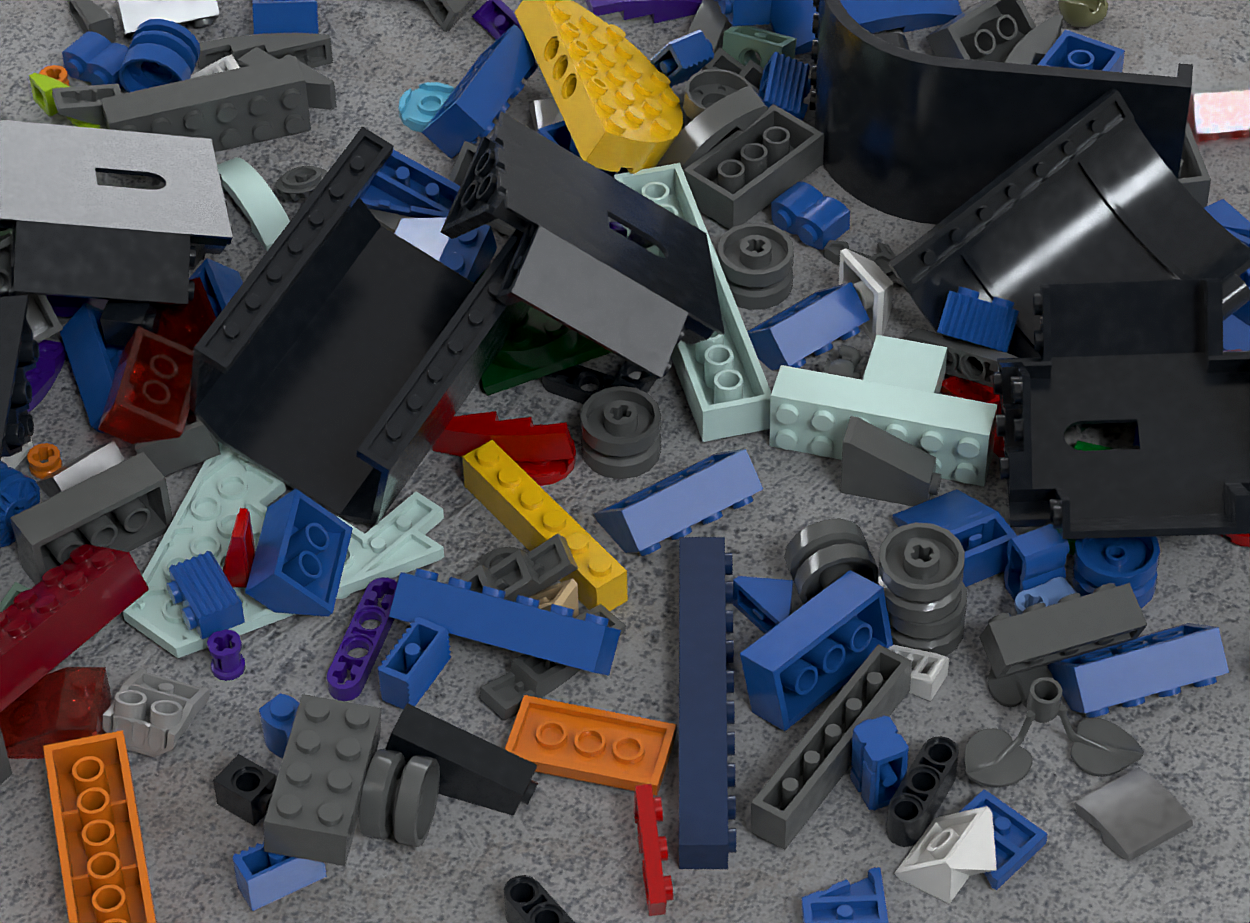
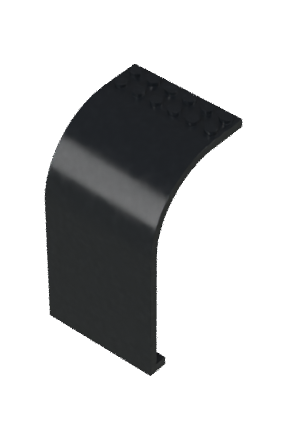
M813 0V7H816V12L819 13H814L812 33H815V38H818V40L813 39L811 59L817 65H812L810 85H813V89H816V91H811L810 110L815 111V129L824 133L823 166L833 180L846 192L874 209L898 218L937 225L1111 88L1119 91L1135 117L1134 121L1170 171L1179 179L1192 92L1193 64L1179 63L1177 77L932 56L898 47L873 35L850 16L840 0Z

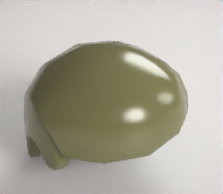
M1058 0L1060 14L1063 15V20L1077 28L1089 27L1099 23L1106 17L1108 12L1107 0Z

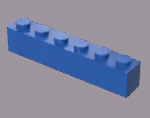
M416 568L415 575L400 572L389 614L391 618L414 623V618L420 617L445 627L450 634L589 672L610 675L621 630L608 627V618L586 613L585 620L574 618V609L555 604L551 605L550 611L538 608L540 600L517 595L516 602L504 599L506 591L483 586L482 593L470 590L472 582L450 577L448 584L437 581L438 573Z

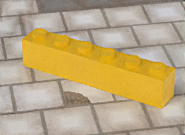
M493 440L462 456L465 487L529 551H532L557 533L566 539L578 569L559 581L563 582L573 578L578 584V600L588 610L602 604L607 610L611 611L628 601L627 570Z

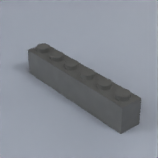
M879 644L875 647L751 802L752 833L784 850L789 846L850 768L853 729L855 726L867 719L890 716L910 691L912 660Z

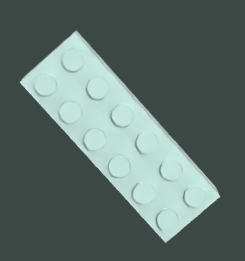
M781 365L771 393L769 446L842 460L843 439L850 417L854 416L936 457L935 473L941 474V479L984 486L993 456L998 405Z

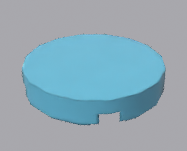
M426 82L419 84V89L412 91L410 88L405 91L399 99V117L403 124L413 131L422 133L455 88L439 82Z

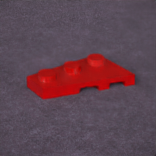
M652 784L635 785L633 813L635 823H637L639 853L644 855L642 871L649 916L664 915L666 913L667 901L673 900L671 875L663 876L662 861L668 860L666 836H658L657 822L663 821L661 797H653Z

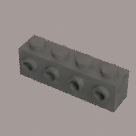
M1108 583L1098 587L1089 595L1081 597L1080 593H1073L1063 597L1054 605L1046 607L1045 603H1038L1026 608L1022 614L1011 616L1010 613H1002L994 616L988 621V625L979 638L996 679L1135 640L1148 624L1130 583L1117 587L1115 583Z

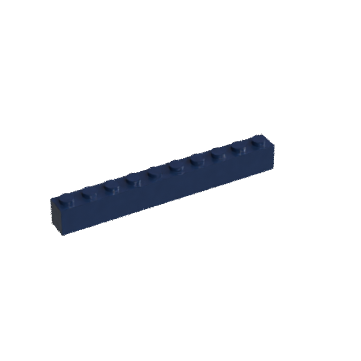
M679 537V869H728V853H736V828H728V820H736V795H728V787H735V763H727V756H735V732H727V724H735L734 700H727V693H734V670H726V663H734V640H726V633H733V610H726V604H733V581H725V575L733 574L732 552H725V537Z

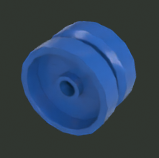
M1157 537L1076 539L1074 550L1075 563L1072 574L1074 590L1080 593L1082 597L1092 594L1095 589L1108 583H1115L1116 587L1130 583L1140 608H1143L1152 600L1157 585V568L1160 558V547Z

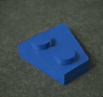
M881 867L869 869L868 878L851 885L845 879L833 884L828 890L817 891L802 897L803 923H889Z

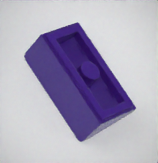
M487 0L472 16L496 40L514 24L523 31L515 13L502 0Z

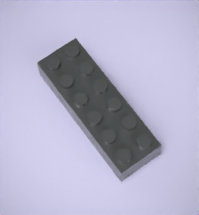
M296 56L101 98L106 129L212 139L214 152L311 131L306 81Z

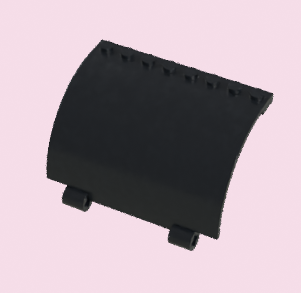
M1111 88L901 252L888 265L936 332L949 291L957 293L959 286L980 292L978 299L992 303L993 297H998L1015 302L1013 309L1020 311L1008 353L1018 358L1041 357V352H1035L1034 330H1040V315L1034 316L1033 294L1040 293V284L1218 278L1223 281L1224 321L1250 300V289L1239 277L1250 268V247L1217 222L1180 183L1134 121L1135 117L1119 91ZM971 357L974 366L983 371L981 362L977 358ZM1078 424L1072 427L1077 432L1082 433L1092 424Z

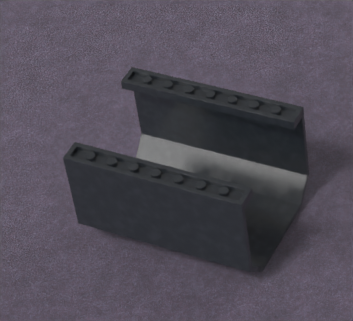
M362 126L194 347L189 408L220 443L293 489H298L343 520L377 525L531 306L523 301L508 306L496 299L523 236V232L518 229L513 232L483 276L475 284L381 226L361 200L360 195L390 157L394 145Z

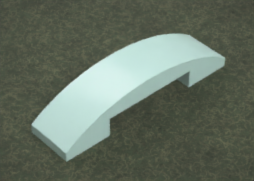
M236 157L218 164V171L222 177L221 185L223 192L227 191L251 223L252 233L264 249L268 251L290 222L283 207L261 175L245 160Z

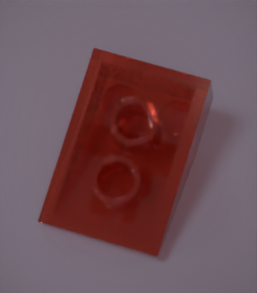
M66 667L48 673L1 711L0 727L8 758L45 759L43 748L45 745L106 734L102 729L103 714L110 707L112 698L106 667Z

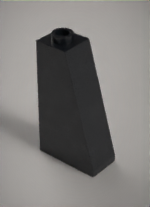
M408 703L394 726L385 748L401 752L406 764L416 755L437 759L440 770L438 794L512 816L515 815L520 802L529 804L538 785L537 782L531 780L538 765Z

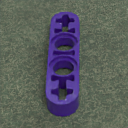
M381 577L369 583L327 673V684L330 695L336 700L350 701L357 698L368 680L395 619L389 617L397 587V582L391 578ZM384 596L381 602V608L378 606V598H382ZM370 619L381 622L380 626L375 629H365L361 624ZM354 648H364L368 651L365 656L360 658H353L348 655ZM347 670H350L351 680H347L345 684H339L345 681L348 675Z

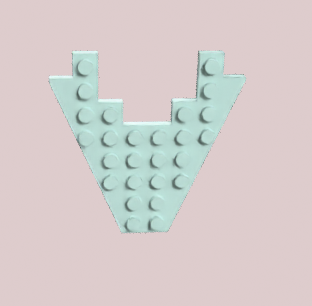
M219 441L221 455L207 459L203 463L142 575L149 590L123 611L124 619L127 623L177 658L207 648L209 637L201 640L196 629L189 630L181 613V609H183L182 604L178 603L175 605L172 602L166 587V583L171 582L169 567L171 565L176 566L178 562L183 563L186 559L190 560L193 556L198 557L200 553L205 554L206 551H211L223 570L235 520L240 508H247L250 511L256 551L267 506L286 491L284 482ZM416 491L365 534L337 516L351 526L353 530L336 599H344L351 593L367 588L369 583L377 578H394L399 576L400 572L407 573L444 558V547L425 535L444 519L443 508ZM233 587L242 602L245 623L228 630H233L242 635L295 614L273 612L246 594V588Z

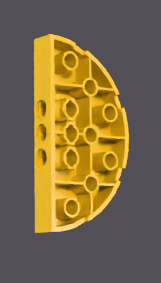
M522 0L514 13L581 159L596 168L617 173L621 167L628 168L627 170L631 174H635L642 169L655 167L677 137L683 125V114L679 104L680 99L669 84L671 82L669 78L659 72L648 58L625 38L626 34L620 27L614 24H607L572 0Z

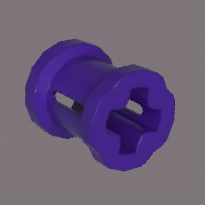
M228 629L214 632L207 641L209 653L213 657L211 672L219 680H234L240 677L246 668L245 659L240 654L242 649L240 636L237 632Z

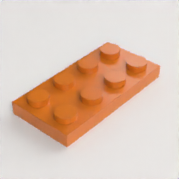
M524 695L505 750L538 765L535 772L635 791V785L652 784L653 795L658 796L677 735V724Z

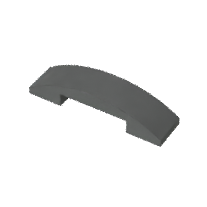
M752 86L727 95L701 112L677 135L656 167L680 163L684 170L706 154L735 126L745 131L768 110V107Z

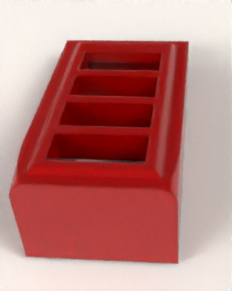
M240 508L235 520L223 572L232 587L246 588L256 551L250 511L247 508Z

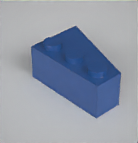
M393 149L390 157L360 195V198L368 209L414 218H442L448 216L460 186Z

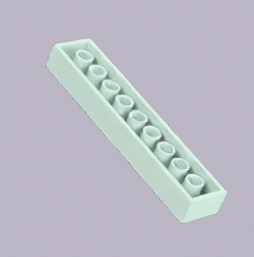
M675 163L642 169L635 174L630 172L614 174L616 180L707 233L725 334L721 335L714 331L709 339L692 345L680 340L675 345L671 354L702 441L706 442L770 429L771 390L681 164ZM625 227V228L627 229V238H628V236H629L631 230H630L629 228ZM656 245L646 248L653 254L665 258L662 251Z

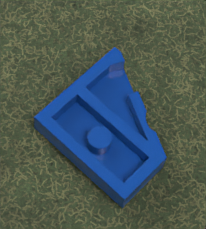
M983 789L959 812L988 806L992 811L997 870L984 874L991 887L998 890L1046 844L1048 834Z

